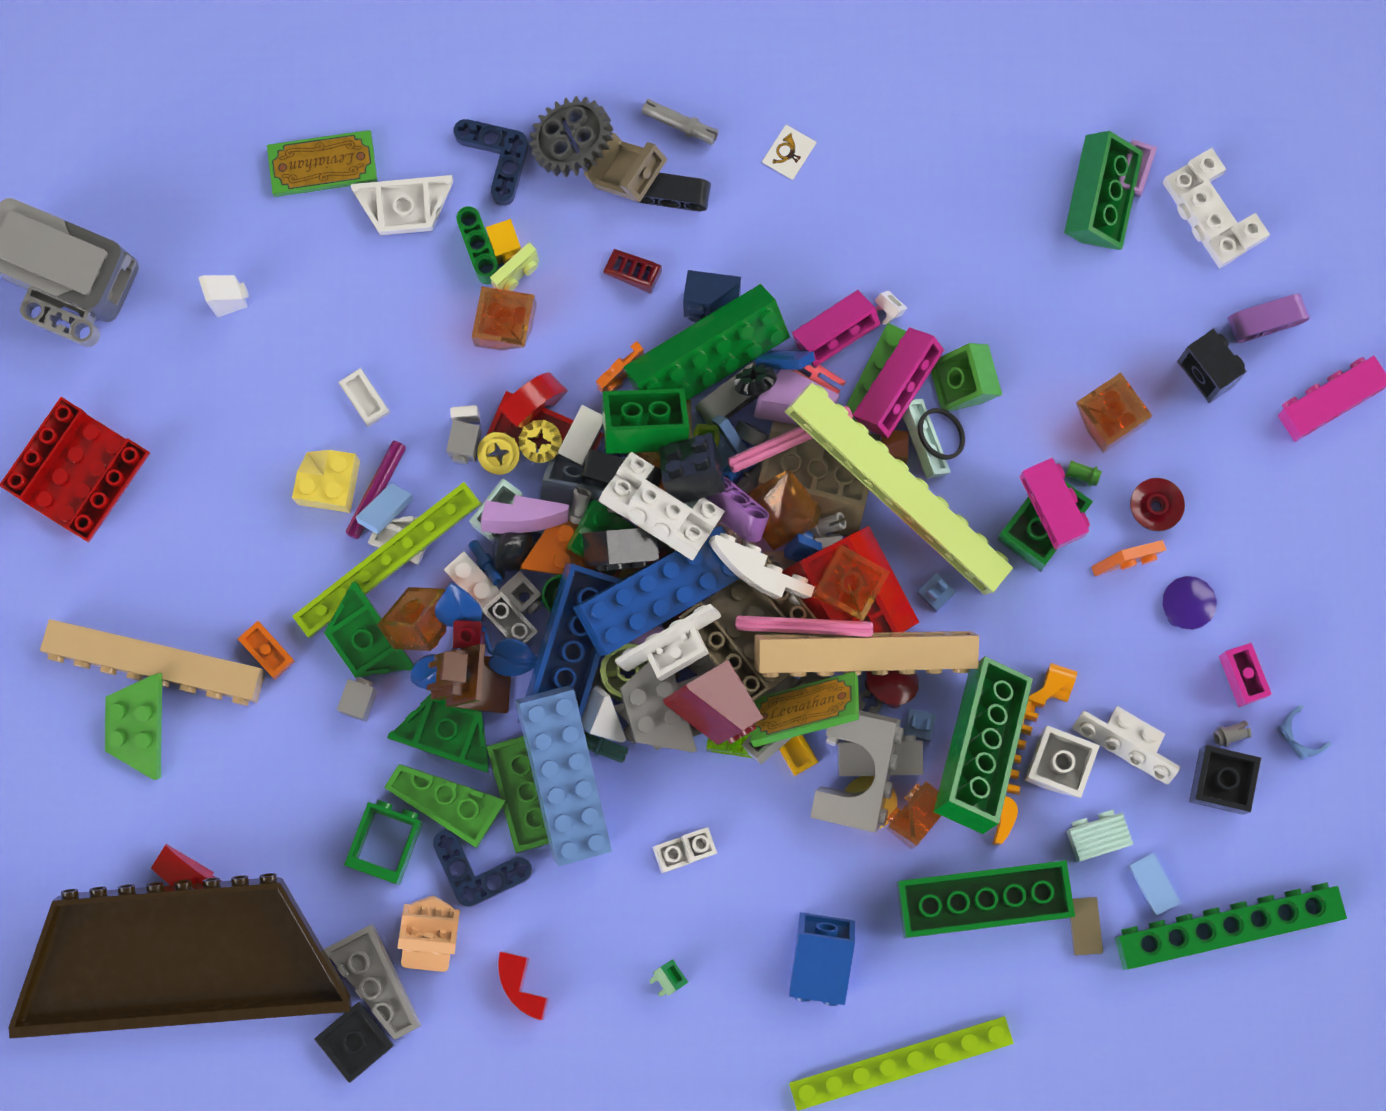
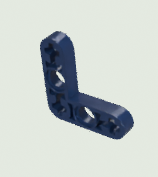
M469 119L459 120L453 128V133L460 145L500 154L491 186V195L496 204L501 206L509 205L516 196L528 151L526 135L518 130ZM465 128H469L472 134L462 137L460 131H465ZM478 130H480L479 141H476L475 135H478ZM493 132L497 134L498 140L493 144L485 143L484 136L487 133ZM516 139H519L521 145L517 146L516 156H513L511 143H515ZM508 162L517 165L516 171L512 174H506L502 171L503 166ZM503 180L507 181L506 188L509 194H504L503 197H500L497 191H502Z
M444 830L434 837L433 846L456 899L463 906H476L526 882L532 876L533 868L531 863L522 857L513 858L475 876L456 834ZM443 836H446L448 839L453 838L454 842L450 844L453 853H456L458 850L460 852V855L453 856L446 862L444 857L449 856L445 848L439 847ZM454 861H462L465 864V872L459 877L453 876L450 872V866ZM519 862L522 866L526 865L525 876L520 878L516 874L509 877L513 883L508 885L507 877L501 870L507 867V873H510L516 869V863ZM492 874H498L502 878V885L497 890H491L487 886V879ZM481 880L482 887L487 892V895L482 897V892L479 891L473 895V901L470 902L467 898L463 899L464 888L468 886L471 890L479 887L476 882Z

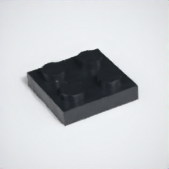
M357 1002L351 1007L350 1012H345L314 1038L349 1083L353 1082L395 1046L360 1002Z

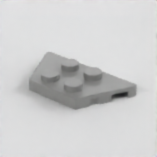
M648 662L619 689L635 743L690 753L696 752L697 749L689 723L663 702V699L678 690L674 674L660 681L657 679L650 662Z

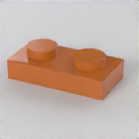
M259 621L255 622L237 638L274 680L296 662Z

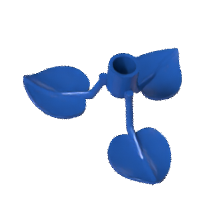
M450 582L436 603L435 615L437 619L449 627H453L455 620L483 622V612L480 604L467 591ZM482 626V632H485V646L488 653L492 655L489 659V666L492 670L504 676H518L534 668L537 656L530 647L519 640L508 638L499 641L493 649L486 633L487 628ZM436 654L423 656L414 664L410 676L413 684L426 689L427 684L436 682L437 669L428 667L429 662L434 661V655Z

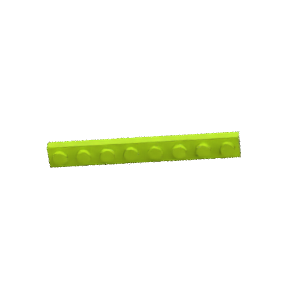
M465 482L461 483L292 617L308 638L313 637L329 624L353 581L356 580L364 593L368 594L477 509L482 503Z
M1003 1016L789 1082L796 1109L799 1111L1014 1044L1006 1017Z

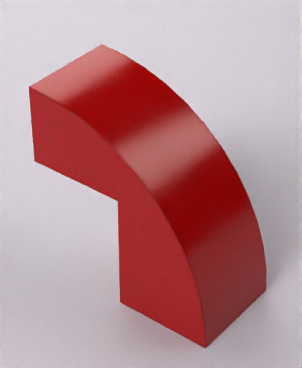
M550 372L543 373L520 387L499 409L516 427L523 428L546 405L555 406L568 390Z
M500 951L498 970L506 995L523 1013L535 1019L544 1020L549 998L522 992L530 958Z

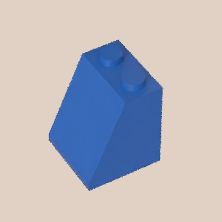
M800 912L789 997H794L801 1002H808L810 1000L820 1001L828 1006L845 1005L855 947V920Z

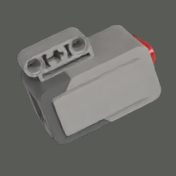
M6 198L0 202V277L28 289L20 307L22 317L39 328L85 347L96 345L100 339V331L94 325L96 319L103 322H111L116 319L138 273L139 265L137 260L113 240L16 199ZM40 306V314L37 317L32 318V310L35 307ZM66 307L68 309H71L75 312H78L80 316H77L61 308ZM57 321H66L68 324H70V328H67L61 324L57 325ZM85 327H89V335L86 338L81 339V330Z

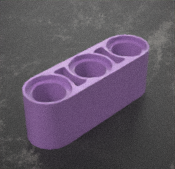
M1297 293L1238 311L1227 317L1236 343H1243L1307 322L1310 317L1301 294Z
M724 477L726 491L705 497V499L725 511L720 521L739 537L749 542L760 541L769 518V513L733 482Z

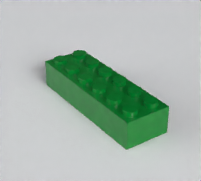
M760 283L628 363L623 368L634 390L684 388L687 401L790 338L776 300Z
M986 656L979 660L978 669H969L934 813L981 834L986 833L999 824L1033 678Z
M1067 860L896 882L904 939L1075 917Z

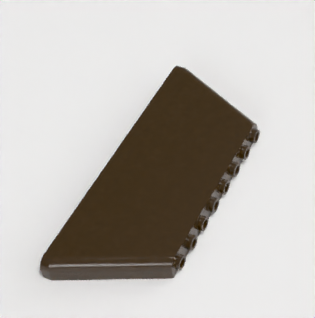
M276 873L262 874L259 878L248 879L247 875L232 877L230 881H220V878L213 877L204 879L203 883H192V880H179L174 882V885L164 886L163 882H152L146 884V887L135 888L134 884H125L118 886L116 890H107V887L99 886L90 888L89 892H78V889L61 891V895L57 896L51 903L8 1029L9 1038L12 1039L350 1012L352 1003L351 995L283 878L277 877Z

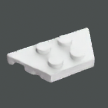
M452 175L359 183L351 184V189L380 236L433 231L452 187L453 177Z

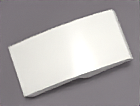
M708 827L652 847L661 874L717 854Z

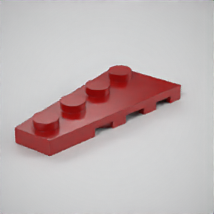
M506 391L505 394H504V396H503V398H502V401H501L499 407H500L513 393ZM498 407L486 436L492 432H505L510 437L515 438V442L519 446V436L523 428L516 427ZM545 407L532 420H546L554 424L561 434L562 443L574 421ZM541 430L538 438L529 439L537 444L538 450L542 444H551V442L543 438V430ZM599 432L591 450L598 451L604 433Z

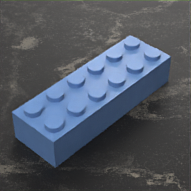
M565 686L515 699L553 861L559 867L612 852L574 689L570 686Z

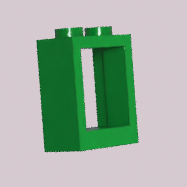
M377 799L376 804L367 803L344 866L400 886L424 822L417 819L419 815L406 809H403L402 813L391 810L392 804ZM376 813L412 826L396 871L359 859Z

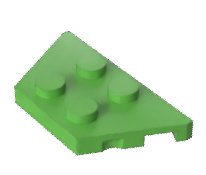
M156 673L105 697V752L153 780L160 779L162 673Z

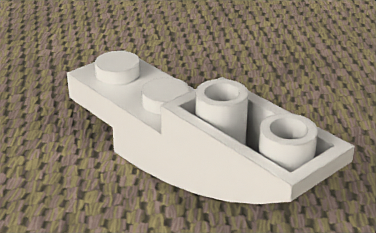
M725 533L710 537L709 544L721 561L736 576L761 593L774 599L781 598L784 591L804 599L812 596L815 586L807 584V578L793 574L792 577L782 574V568L772 564H767V567H765L768 556L760 553L761 548L746 543L745 546L735 543L736 538Z
M464 551L443 569L459 587L467 591L480 604L483 614L506 639H516L526 644L538 633L535 627L503 592L493 585L491 580Z

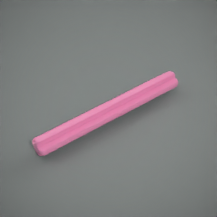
M844 406V408L849 413L848 416L852 419L853 415L848 406ZM799 426L728 459V466L733 473H736L808 441L812 437Z
M737 616L735 621L736 630L862 637H871L873 634V623L867 621Z

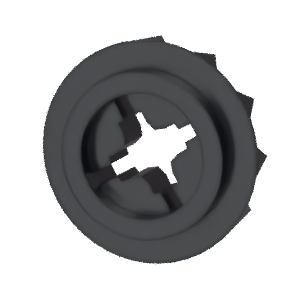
M764 364L758 367L753 365L749 369L744 368L743 373L736 374L733 384L736 392L739 394L754 396L772 388L776 383L777 376L772 367H766Z

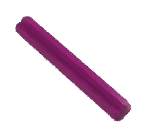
M395 440L391 442L346 529L348 536L359 539L365 527L357 523L356 516L386 488L406 450L405 445Z

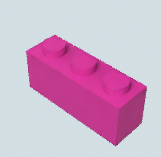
M856 290L806 324L800 326L792 332L799 351L814 352L815 361L811 364L815 368L881 324L875 307L859 290Z
M1052 457L1022 471L1019 478L1055 550L1085 537L1089 532L1088 527H1090V523L1084 512L1080 513L1076 505L1078 500L1074 490L1071 487L1068 488L1064 481L1065 473L1059 463L1056 464Z

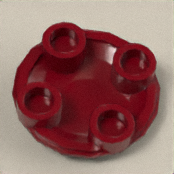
M888 670L887 675H874L872 671H867L864 685L876 699L887 704L892 709H897L915 697L919 689V679L916 671L915 674H900L899 670Z

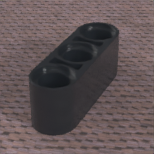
M659 173L642 200L638 203L699 212L706 211L711 183L701 178Z
M589 450L581 476L608 485L626 458ZM654 467L647 479L657 487H659L662 479L661 469Z

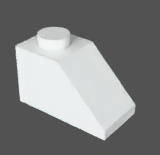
M203 275L198 277L205 300L217 317L248 307L245 298H248L249 294L245 283H239L235 275Z

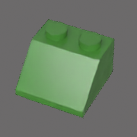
M968 343L941 356L931 371L940 407L949 412L980 405L1002 395L989 344Z

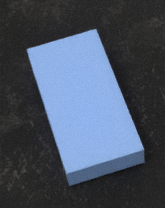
M391 482L356 516L357 523L379 534L413 501L412 494Z
M1155 853L1128 865L1154 916L1181 903Z

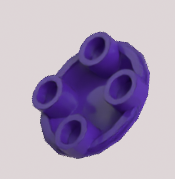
M1192 576L1177 578L1165 589L1162 606L1169 623L1175 627L1190 630L1201 628L1210 622L1216 612L1217 605L1214 590L1208 583Z

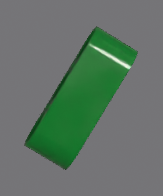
M465 206L456 215L459 230L478 280L483 284H492L490 277L499 270L496 257L478 210L471 206ZM467 218L476 219L472 225L467 226L463 224ZM481 241L485 243L481 249L472 248L475 242ZM485 265L493 266V270L489 273H482L480 271Z

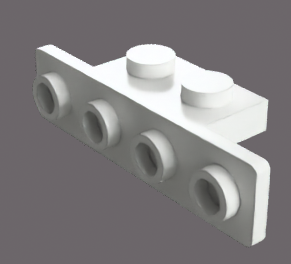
M711 604L700 606L688 617L671 623L666 630L650 635L646 638L645 642L637 647L626 649L615 661L619 667L625 671H630L649 659L657 679L663 681L709 654L698 630L721 617L720 612Z
M1118 706L1112 712L1107 723L1086 711H1082L1072 726V729L1165 784H1169L1180 770L1179 765L1157 753L1165 733Z

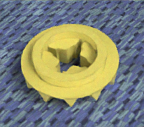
M546 420L532 421L523 427L519 436V449L528 460L535 463L551 461L557 456L562 445V437L559 430L554 424ZM541 430H543V438L551 442V444H542L537 453V444L529 439L538 438Z
M492 432L480 441L477 457L481 466L486 471L502 475L509 473L516 467L520 460V449L515 442V438L510 437L505 432ZM496 445L501 450H509L502 456V462L497 455H489L496 450Z

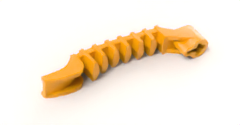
M1050 663L1042 688L1029 695L1024 720L1036 722L1039 716L1038 713H1035L1036 707L1043 708L1046 700L1050 697L1068 702L1077 677V671ZM1022 724L1020 733L1030 736L1033 727ZM1019 739L1017 748L1025 750L1027 741ZM1015 754L1013 763L1020 764L1022 755ZM1012 769L1010 778L1018 780L1020 771ZM1008 783L1007 792L1019 795L1021 786ZM1005 796L1000 822L997 825L992 845H1001L1008 837L1016 821L1018 807L1010 797Z

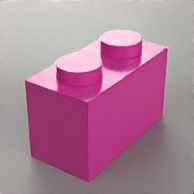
M1252 642L1225 651L1218 656L1238 708L1272 695Z

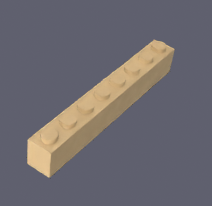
M52 619L48 620L40 651L47 654V659L64 663V659L74 661V666L84 669H90V666L94 665L101 667L100 672L110 675H116L117 671L127 673L126 678L136 681L143 680V677L147 678L156 673H162V687L169 688L171 683L179 685L180 691L195 694L197 689L205 691L206 697L222 700V696L233 698L232 703L248 706L249 702L258 703L266 673L258 667Z
M972 631L873 633L871 637L821 634L755 635L754 668L759 673H762L763 677H778L779 673H790V676L804 677L807 672H817L819 676H833L834 672L844 671V674L855 671L856 675H861V671H872L874 675H887L888 670H899L900 674H915V670H926V673L940 674L942 669H953L954 673H969V669H978L979 635Z

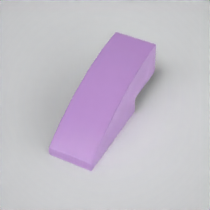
M517 495L514 496L513 505L485 500L481 517V532L498 534L508 532L527 533L555 527L568 522L569 505Z

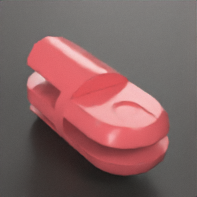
M811 364L804 367V369L812 373L811 376L800 370H792L837 394L840 393V390L821 378V373L842 386L846 383L845 380L821 365H818L816 368Z

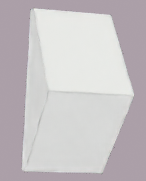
M595 686L589 695L581 719L583 729L590 734L621 743L626 741L610 695L599 686Z

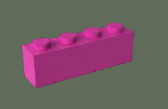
M909 327L900 339L894 352L886 361L883 369L871 384L869 391L853 414L854 418L863 424L868 431L889 438L944 352L943 347L935 336Z
M1375 356L1367 360L1364 357L1357 359L1349 365L1351 369L1343 373L1339 370L1327 378L1329 382L1325 385L1320 386L1317 383L1305 391L1306 396L1298 400L1295 396L1282 404L1284 409L1277 416L1294 442L1386 388V372Z

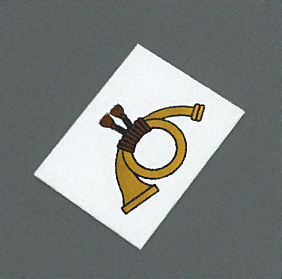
M786 124L762 163L793 180L817 142Z

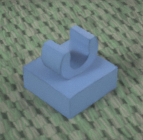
M938 573L917 592L935 612L956 593Z
M909 708L903 735H916V739L930 742L937 714Z

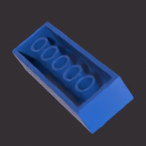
M722 525L714 528L693 561L674 549L660 557L659 560L651 562L649 566L635 571L573 607L599 656L610 654L740 579L721 561L709 544L710 537L719 536L720 533L726 534Z
M565 564L525 697L570 686L575 691L582 719L601 656L597 653L573 607L621 579L575 564Z

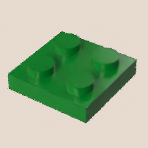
M593 500L589 504L566 548L584 559L582 533L635 529L637 527L616 513L608 512L606 506L597 500ZM617 569L603 570L604 573L610 576H614Z

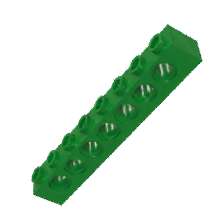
M1328 882L1312 885V891L1303 894L1301 888L1284 892L1285 898L1275 900L1274 895L1257 898L1258 904L1248 906L1247 902L1243 901L1230 904L1231 910L1220 912L1219 907L1204 910L1203 917L1193 919L1192 913L1175 917L1177 923L1166 925L1165 920L1148 923L1149 929L1138 931L1137 926L1121 929L1122 935L1116 936L1115 941L1123 970H1129L1345 920L1347 916L1339 887H1329ZM1308 899H1312L1316 903L1317 909L1314 914H1310L1306 910L1305 904ZM1281 905H1285L1290 912L1289 918L1286 921L1281 919L1278 914V909ZM1254 911L1259 912L1263 919L1259 927L1251 922V915ZM1227 917L1235 922V930L1232 933H1228L1224 929L1223 924ZM1200 923L1204 924L1208 929V936L1204 940L1200 939L1196 933V928ZM1172 930L1178 931L1181 935V942L1177 946H1174L1169 941V934ZM1145 936L1150 937L1154 942V948L1151 952H1146L1141 946V941Z

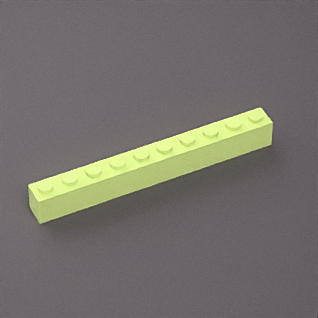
M813 383L809 384L784 411L983 595L994 592L1011 572L1013 567L1008 563L1009 560L1003 553L995 551L990 547L986 537L980 533H975L968 526L969 523L964 517L952 512L948 508L949 504L942 497L935 496L929 490V486L924 480L914 477L908 471L909 468L903 461L895 459L889 454L887 446L878 440L875 441L868 434L869 431L863 424L851 419L848 416V411L842 405L835 404L828 397V393L823 387Z

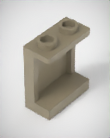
M610 132L613 140L606 141L610 149L601 151L605 156L604 159L597 157L595 159L597 166L590 163L588 165V172L584 171V176L596 189L640 202L668 159L653 143L647 142L644 147L623 142L616 133Z

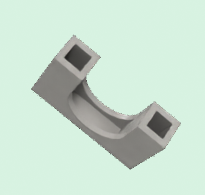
M859 710V720L827 728L826 736L857 743L871 754L875 763V778L870 788L857 793L820 786L815 790L810 818L874 833L880 829V826H885L888 816V810L884 809L886 798L890 799L893 790V782H889L891 771H896L899 758L898 755H894L896 744H901L904 728L900 727L901 719Z

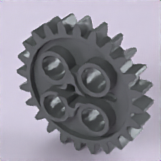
M575 96L571 103L566 97L564 104L561 106L556 101L555 109L552 110L546 107L548 114L546 116L539 115L541 123L533 124L536 132L530 133L533 139L529 143L533 149L531 153L540 167H544L547 173L552 171L555 176L562 172L565 177H568L570 171H573L575 176H578L580 168L588 172L587 165L591 163L597 166L595 159L597 157L604 159L605 157L601 151L610 149L606 141L613 140L610 134L613 131L610 117L602 106H599L595 100L590 103L587 97L580 101ZM564 120H566L567 125L571 129V134L580 150L579 153H576L571 143L572 140L563 124Z

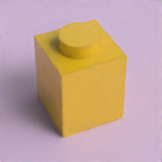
M511 219L486 227L498 264L507 263L521 250Z

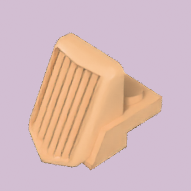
M434 895L414 901L411 904H404L398 939V949H402L401 965L404 968L447 971L450 954H455L460 910L454 909L451 905Z

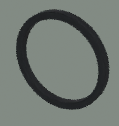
M932 408L920 417L918 435L921 443L930 454L939 459L950 460L957 457L963 451L965 433L962 425L952 413L945 409ZM929 414H942L948 417L956 426L960 437V444L954 454H941L934 450L927 442L923 432V424Z

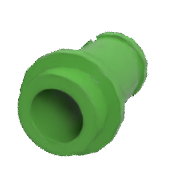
M1071 460L1066 477L1088 483V486L1091 487V485L1097 486L1102 471L1097 470V466L1091 468Z

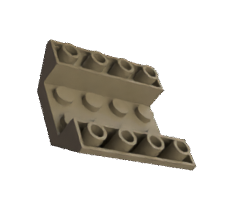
M773 421L768 440L799 427V425ZM868 433L875 441H880L881 435ZM812 438L763 460L754 501L769 513L768 519L798 526L809 523L816 517L824 518L841 512L844 518L839 519L836 523L846 520V528L831 533L847 537L860 530L869 489Z
M767 557L764 566L767 567V564L774 565ZM738 579L722 588L703 603L701 601L679 616V619H684L693 614L696 608L711 604L720 612L721 617L698 631L709 652L707 655L713 663L718 666L729 660L753 702L766 695L790 676V673H779L778 677H763L762 673H759L754 668L755 635L800 633L739 631L735 627L736 617L760 616L817 619L799 596L784 591L781 598L774 599L751 587L742 579Z

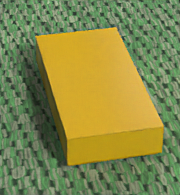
M803 735L792 737L779 749L794 777L819 763Z

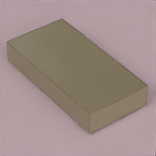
M1097 897L1074 898L1075 917L1070 918L1074 956L1103 954Z

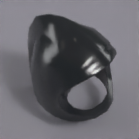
M508 532L503 534L496 533L494 535L492 544L494 568L503 580L506 577V571L521 570L520 565L535 545L530 532Z

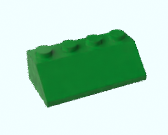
M1111 131L1085 135L1064 230L1066 235L1084 244L1115 250L1123 249L1135 193L1134 187L1137 184L1143 156L1142 150ZM1127 153L1133 154L1129 167L1126 159ZM1126 175L1123 183L1130 185L1128 190L1123 189L1122 184L1118 181L1119 177Z

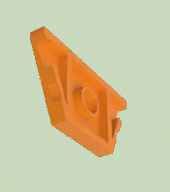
M568 520V522L545 529L526 559L520 565V569L560 575L563 574L565 564H575L594 571L595 566H585L583 558L566 548L579 525ZM617 569L613 577L618 578L622 569Z

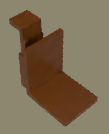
M477 644L434 655V661L429 662L428 667L437 669L436 682L427 684L426 690L431 691V699H446V707L506 714L509 711L511 676H504L492 670L489 666L491 656H484L485 644Z

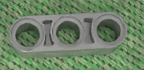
M753 362V363L749 364V365H748L747 367H745V368H746V369H749V368H751L753 365L756 367V363ZM734 375L702 399L695 409L709 427L715 429L716 426L712 422L713 418L717 415H722L729 419L761 394L745 396L736 392L733 381L736 379V375Z

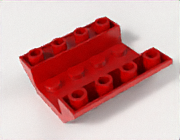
M60 397L0 483V487L89 543L151 453L132 440L122 437L90 417L85 411L65 398Z
M870 526L789 566L782 572V574L790 577L793 574L808 579L807 584L815 586L811 597L801 599L817 619L872 622L873 633L904 632L920 623Z

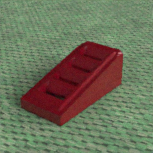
M614 249L603 273L652 294L662 273V265ZM620 258L622 262L618 271L614 270L613 267L617 259ZM627 262H629L632 265L628 273L625 274L623 273V271L626 267ZM636 267H641L637 277L632 276ZM645 271H650L647 280H643Z

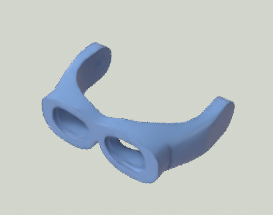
M1302 704L1288 713L1282 724L1277 727L1282 737L1300 760L1316 756L1332 745L1329 741L1315 750L1306 748L1294 740L1292 718L1304 708Z

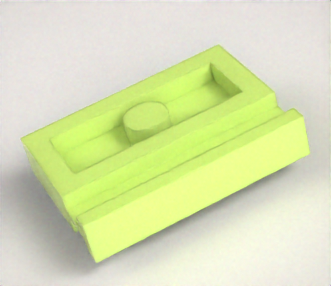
M530 242L490 277L493 289L500 297L505 292H512L518 286V281L525 274L529 276L537 269L539 263L537 249Z

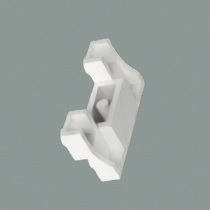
M1210 148L1191 159L1184 167L1166 176L1162 183L1177 204L1180 216L1184 220L1187 219L1191 225L1195 239L1203 243L1220 269L1267 240L1270 233L1256 213L1237 223L1211 184V181L1224 174L1226 168L1213 148Z
M631 452L619 467L616 475L606 486L598 501L693 561L725 511L705 498L699 499L693 509L649 482L647 479L655 466Z

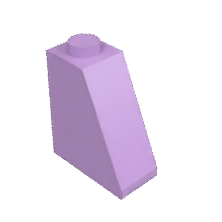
M781 369L776 375L775 385L758 397L754 417L798 425L784 411L801 391L811 383L823 387L827 391L828 397L835 404L838 403L840 395L792 370Z

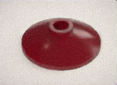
M1150 478L1141 482L1133 491L1130 499V509L1134 519L1142 527L1151 531H1165L1174 527L1181 520L1185 511V500L1181 490L1173 482L1164 478ZM1151 503H1158L1160 510L1154 511L1151 508Z

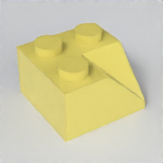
M334 450L307 452L296 474L292 499L297 505L351 513L360 466L359 458L354 453Z

